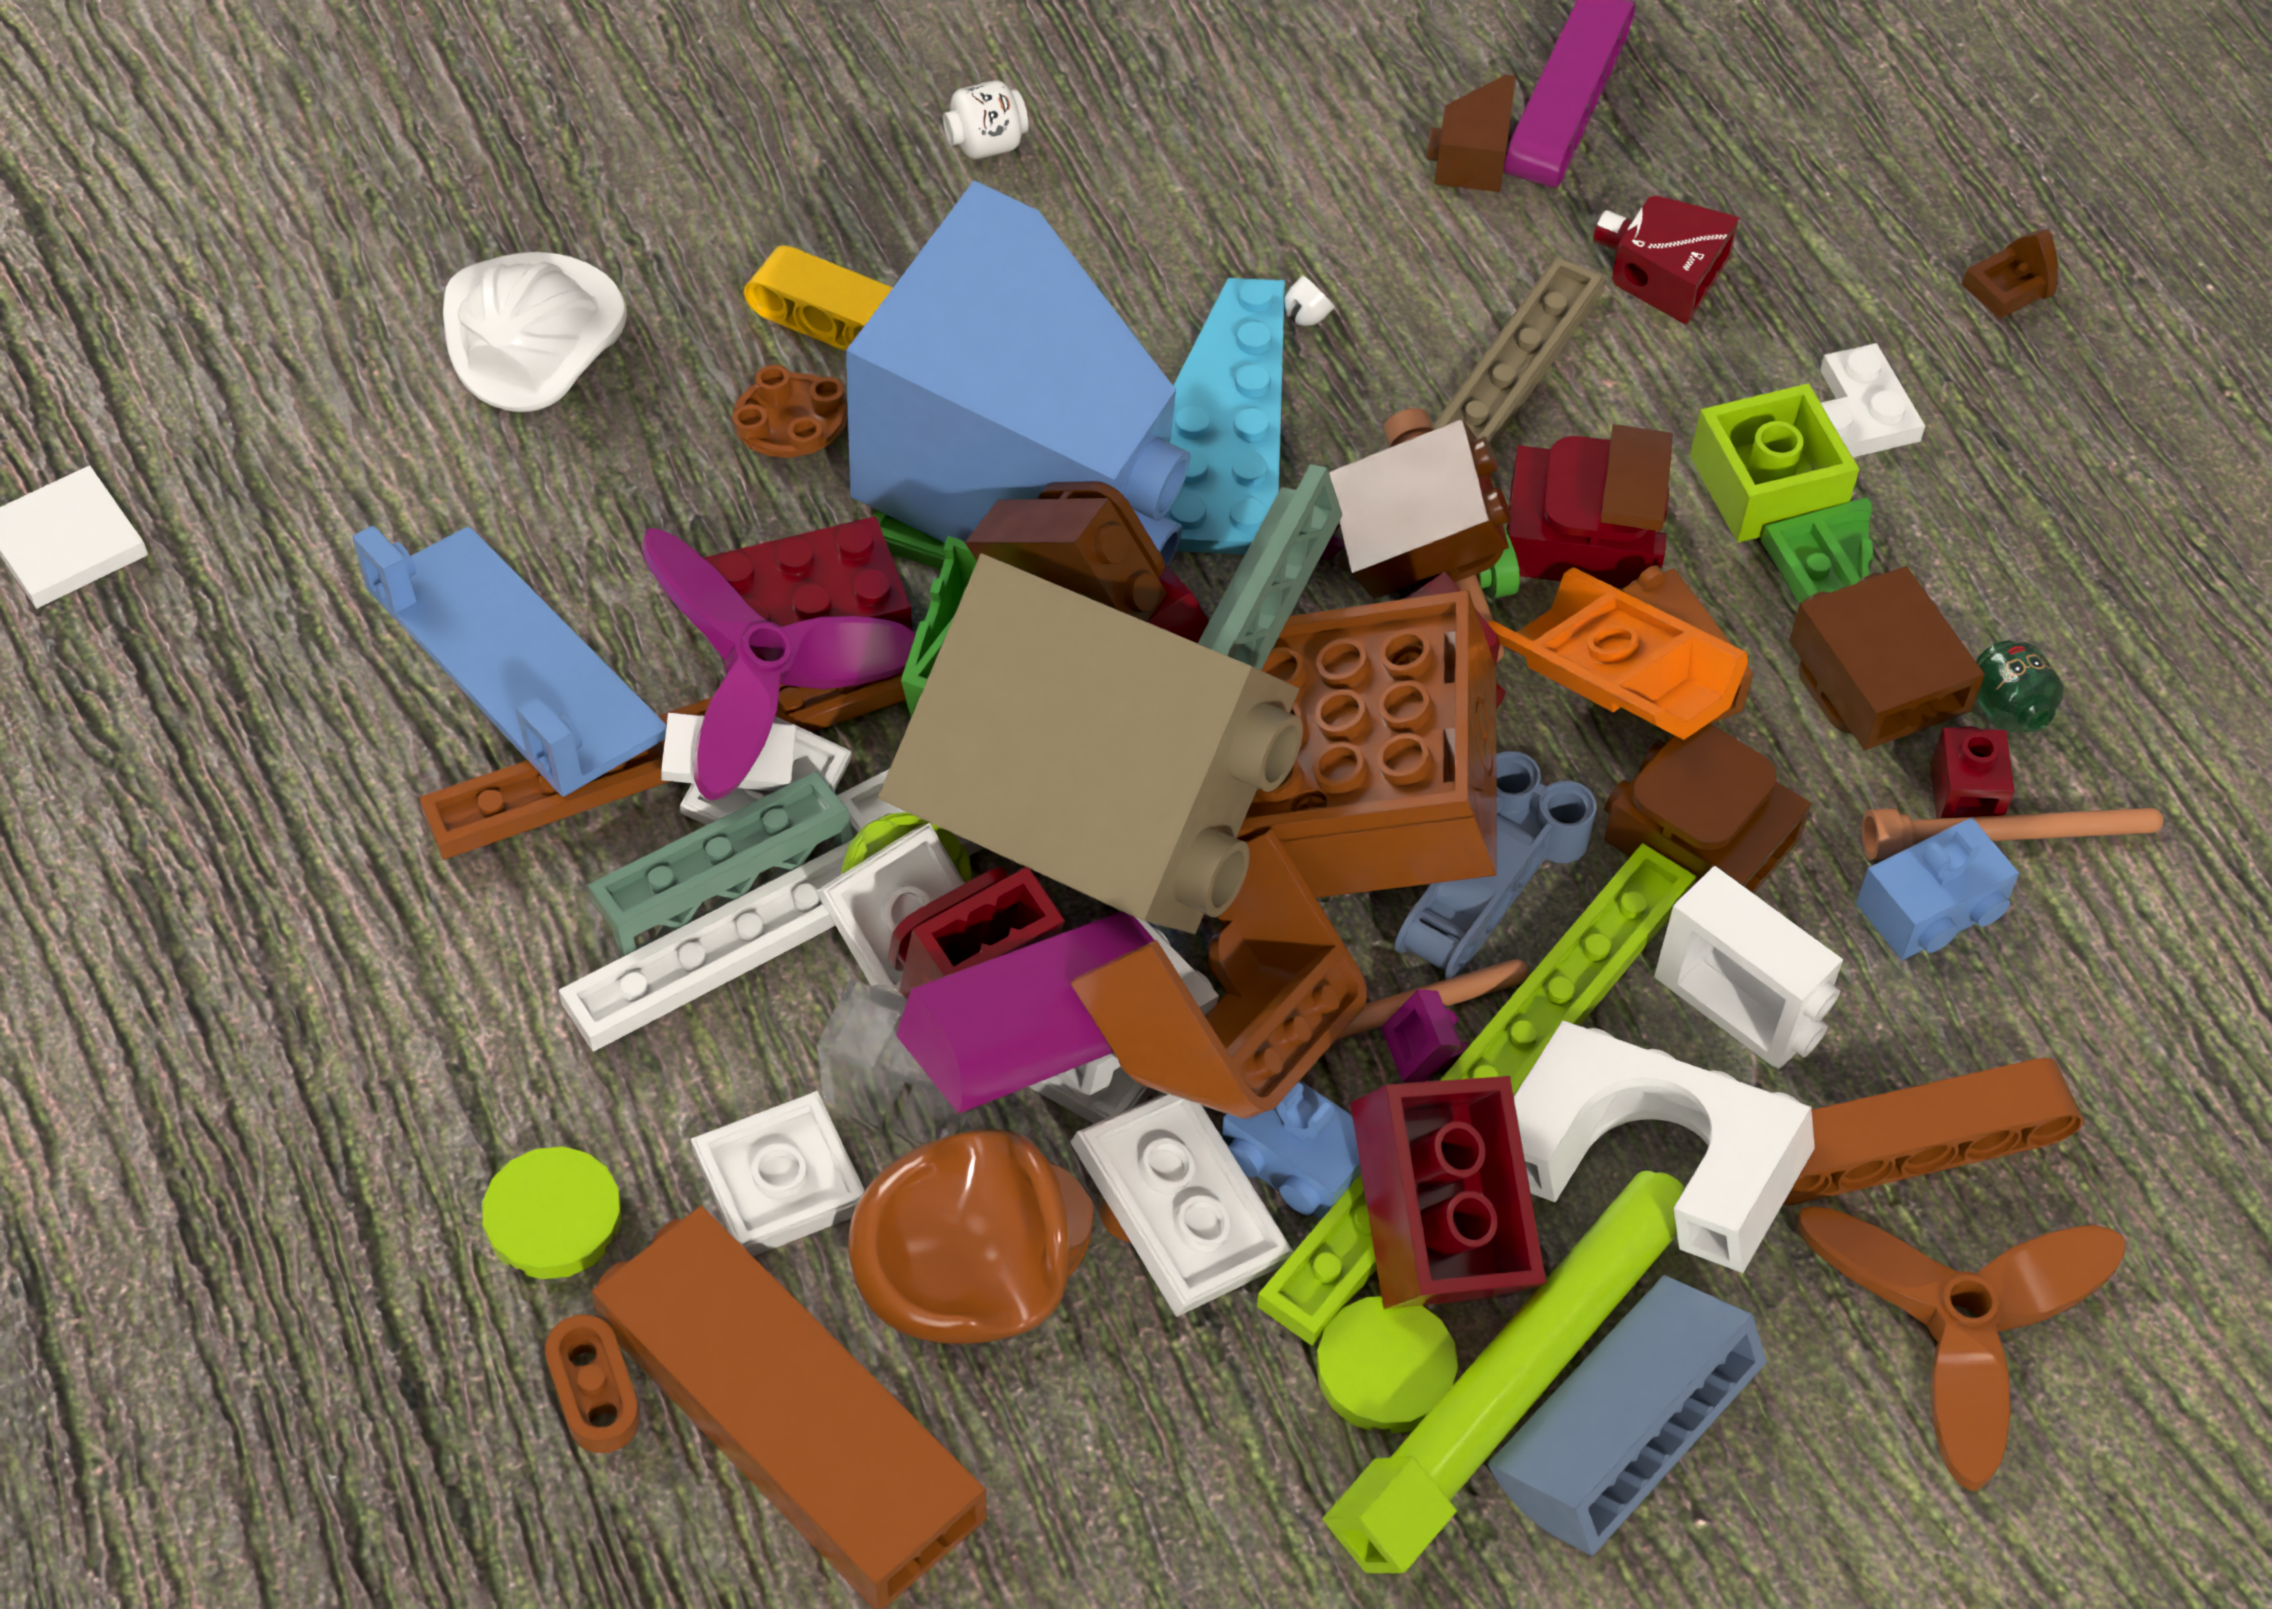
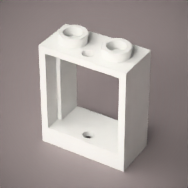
M1714 866L1673 905L1654 977L1779 1071L1796 1053L1802 1057H1806L1811 1053L1826 1033L1828 1026L1822 1022V1018L1832 1008L1840 994V990L1834 984L1843 959Z

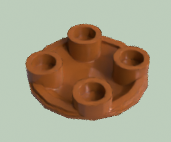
M770 365L756 373V383L750 386L736 401L732 414L736 436L749 449L770 457L793 458L815 453L833 443L845 429L848 419V405L843 383L839 379L834 377L821 378L808 373L789 372L783 366Z

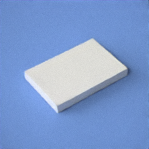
M1164 1093L1077 1131L1071 1140V1145L1176 1317L1280 1268L1293 1254L1290 1245L1202 1105Z

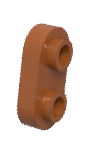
M584 1314L568 1317L559 1322L549 1333L545 1344V1355L569 1432L573 1440L587 1451L609 1453L619 1450L627 1445L637 1433L640 1424V1411L616 1336L609 1324L596 1316ZM582 1353H591L596 1356L590 1364L585 1366H577L572 1363L574 1358ZM610 1413L616 1416L615 1421L609 1426L597 1427L592 1424L593 1420L601 1414Z

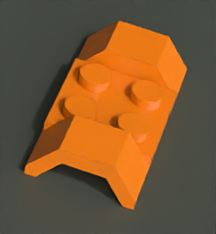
M1574 567L1564 573L1551 609L1517 632L1493 620L1488 622L1489 626L1497 634L1500 644L1526 657L1528 668L1612 712L1622 707L1683 740L1730 709L1748 665L1746 651Z

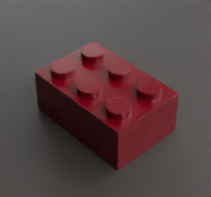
M876 516L703 557L728 581L748 606L766 621L776 623L781 627L818 617L858 616L901 623L912 630L911 606ZM754 653L758 658L767 661L763 656Z
M1510 1076L1389 1084L1350 1103L1383 1309L1508 1297L1546 1283Z

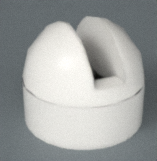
M1303 275L1290 287L1285 296L1284 307L1287 316L1292 317L1296 315L1295 323L1301 326L1317 324L1335 308L1332 302Z

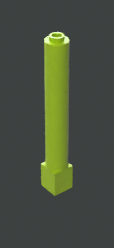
M1639 1172L1546 1278V1283L1537 1288L1390 1458H1375L1322 1518L1323 1522L1365 1573H1405L1457 1512L1450 1502L1677 1236L1674 1207L1684 1192L1685 1187L1676 1178L1663 1172Z

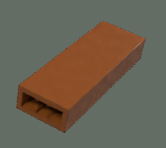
M702 1205L684 1219L676 1218L664 1225L656 1234L650 1246L632 1260L620 1261L609 1268L599 1280L597 1287L591 1291L597 1317L609 1324L620 1347L873 1609H885L987 1520L986 1488Z

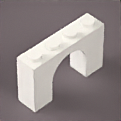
M1562 1021L1514 1096L1530 1193L1553 1202L1557 1201L1590 1146L1604 1133L1619 1125L1638 1120H1664L1682 1125L1700 1136L1708 1145V1151L1674 1207L1679 1249L1741 1273L1745 1271L1815 1149L1811 1106L1800 1103L1794 1097L1781 1092L1770 1093L1739 1082L1722 1071H1707L1678 1061L1664 1051L1658 1049L1647 1050L1615 1039L1601 1029H1586L1566 1021Z

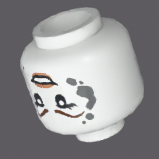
M992 80L958 89L951 99V111L943 113L944 130L950 145L959 144L965 155L975 160L1014 150L1020 143L1021 134L1028 131L1027 111L1021 94L1016 89L1010 90L1005 83L999 80Z

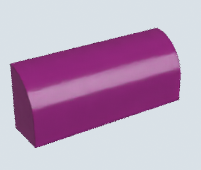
M1122 911L911 989L896 1037L958 1114L1114 1053L1070 982L1083 973L1155 940L1134 916Z

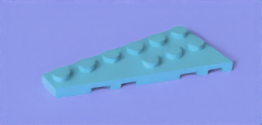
M1228 278L1173 385L1176 389L1170 443L1190 452L1191 455L1184 483L1172 506L1164 515L1182 525V534L1176 551L1245 555L1279 492L1285 280Z

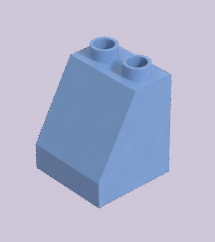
M974 180L846 350L850 497L945 543L947 536L966 541L997 500L1038 499L1039 494L1046 485L1052 482H1103L1117 489L1128 500L1162 555L1165 564L1169 567L1180 542L1182 525L1164 515L1172 506L1184 483L1191 459L1190 452L1170 443L1176 389L1039 210Z

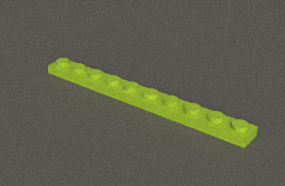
M1642 843L1440 1081L1510 1076L1513 1096H1515L1562 1021L1578 1026L1584 1022L1669 920L1673 905L1694 886L1697 876ZM1362 1174L1356 1178L1258 1293L1257 1307L1312 1346L1323 1335L1325 1326L1342 1308L1349 1304L1377 1270Z

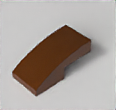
M1613 424L1602 497L1601 523L1662 531L1668 492L1673 433Z

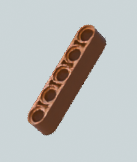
M2046 1057L1813 1109L1812 1122L1815 1149L1783 1205L1805 1203L2049 1146L2061 1142L2076 1133L2084 1124V1117L2057 1062L2052 1058Z

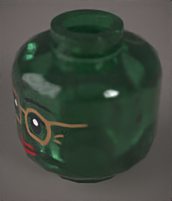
M2011 640L1998 642L1984 650L1976 660L1979 667L1985 673L1976 700L1991 723L1998 730H2006L2010 733L2021 731L2032 733L2046 727L2054 719L2056 709L2063 699L2064 684L2042 651L2035 644Z

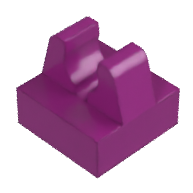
M1417 989L1381 1027L1403 1082H1425L1434 1072L1450 1069L1469 1047L1467 1042H1459L1453 1028L1459 1020L1453 1011L1445 1009L1438 991Z

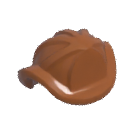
M979 1129L937 1139L919 1146L889 1165L871 1182L859 1199L851 1219L848 1242L849 1259L854 1280L861 1296L875 1315L888 1326L910 1337L944 1344H974L1010 1338L1037 1327L1058 1307L1064 1295L1067 1280L1077 1269L1090 1243L1094 1205L1080 1182L1071 1173L1049 1161L1039 1148L1027 1136L1021 1133L1004 1129Z

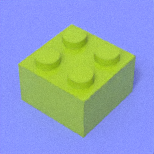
M1809 383L1700 409L1690 458L1737 543L1762 537L1766 525L1850 502L1860 469Z

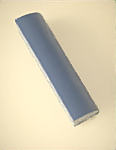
M1663 1275L1490 1460L1488 1466L1496 1481L1513 1503L1537 1525L1558 1539L1593 1557L1767 1363L1753 1314Z

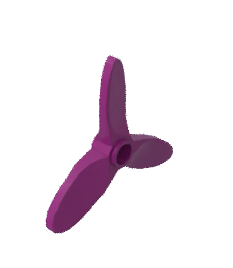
M650 528L646 531L641 548L650 571L668 597L708 638L725 661L727 675L707 707L697 736L694 755V780L699 792L706 799L714 801L726 797L735 791L747 777L764 748L777 711L779 687L781 684L817 689L838 688L879 681L905 670L916 633L901 623L869 617L844 616L818 617L781 627L776 623L766 621L757 614L708 561L682 540L661 529ZM754 653L763 656L767 661L758 658Z

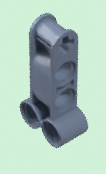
M1518 751L1498 753L1497 876L1431 884L1400 928L1394 945L1395 950L1402 954L1409 950L1446 971L1445 979L1461 975L1545 859L1555 863H1570L1578 860L1586 853L1597 809L1596 799L1592 792L1584 785L1574 781H1558L1545 786L1540 783L1541 774L1537 763L1528 755Z

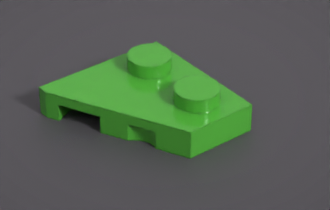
M1868 497L1764 527L1761 542L1799 604L1818 592L1827 591L1830 593L1856 584L1862 578L1871 574L1873 540L1869 539V519L1872 513V503Z

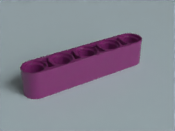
M1576 1L1513 134L1505 159L1504 174L1554 189L1559 188L1627 40L1634 18L1636 1Z

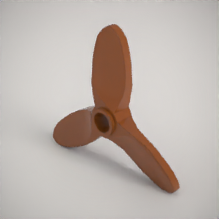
M1815 1206L1802 1208L1796 1220L1797 1229L1804 1241L1820 1257L1852 1281L1899 1306L1928 1326L1931 1335L1937 1340L1931 1372L1930 1396L1932 1419L1939 1450L1947 1471L1957 1483L1968 1490L1974 1491L1979 1490L1991 1480L2002 1462L2007 1444L2010 1421L2009 1371L1998 1332L2042 1322L2083 1301L2101 1288L2114 1275L2125 1254L2126 1244L2123 1236L2113 1229L2097 1225L2078 1226L2047 1233L2014 1246L1994 1259L1978 1273L1970 1271L1959 1272L1927 1257L1883 1229L1837 1210ZM1954 1306L1967 1308L1977 1318L1962 1315Z

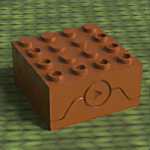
M1469 590L1289 616L1261 671L1300 688L1290 713L1298 716L1302 721V742L1295 763L1285 780L1271 792H1265L1257 788L1237 839L1245 841L1272 828L1315 898L1497 876L1496 666Z

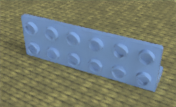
M374 525L352 536L366 589L562 797L665 740L666 724L472 528H463L412 556L409 555L400 542L391 544Z

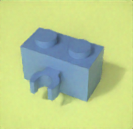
M1971 817L1869 867L1856 905L1897 956L1904 960L1924 949L1928 953L1940 950L1951 942L1958 932L1976 923L1980 927H1984L1999 919L2010 906L2009 897L2019 872Z
M1299 1081L1285 1098L1270 1111L1250 1119H1242L1230 1114H1226L1223 1117L1222 1139L1244 1174L1248 1177L1258 1176L1280 1192L1282 1198L1291 1208L1303 1215L1313 1214L1322 1220L1361 1174L1352 1115L1302 1081Z

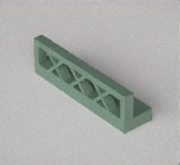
M1310 464L1297 490L1281 487L1197 644L1262 670L1271 649H1273L1343 515L1328 468Z
M815 771L588 884L591 901L613 930L619 957L622 958L852 840L853 833L849 810L820 774ZM832 836L834 837L835 847L813 858H808L817 844ZM773 866L778 867L770 880L756 887L751 886L759 873ZM716 895L721 896L713 909L699 916L694 915L702 902ZM656 925H663L655 938L636 947L634 936Z

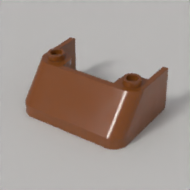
M1272 828L1243 841L1247 843L1250 851L1247 874L1233 903L1224 913L1217 916L1222 926L1213 934L1209 943L1208 964L1213 976L1223 985L1227 994L1206 1015L1203 1014L1158 940L1083 973L1070 982L1117 1056L1120 1066L1134 1081L1143 1086L1242 1119H1250L1274 1109L1363 1010L1367 999L1366 985L1359 967Z

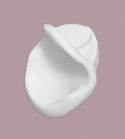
M545 252L512 254L468 266L450 279L443 301L446 346L459 379L473 395L483 402L512 412L540 410L560 400L599 354L617 341L627 319L625 299L616 284L605 273L584 261L565 255Z

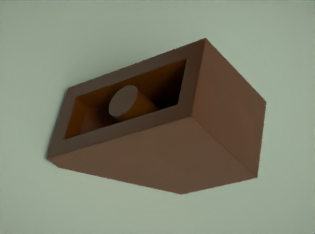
M1505 74L1445 105L1442 128L1431 127L1427 160L1437 162L1434 184L1500 192L1516 76Z

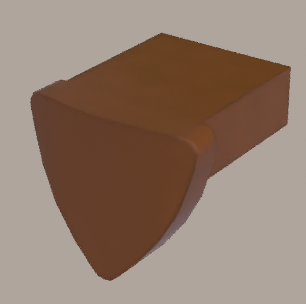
M2048 229L2030 232L2011 242L2003 251L1966 269L1962 286L1999 320L2040 298L2046 299L2054 295L2057 287L2058 260L2051 232Z

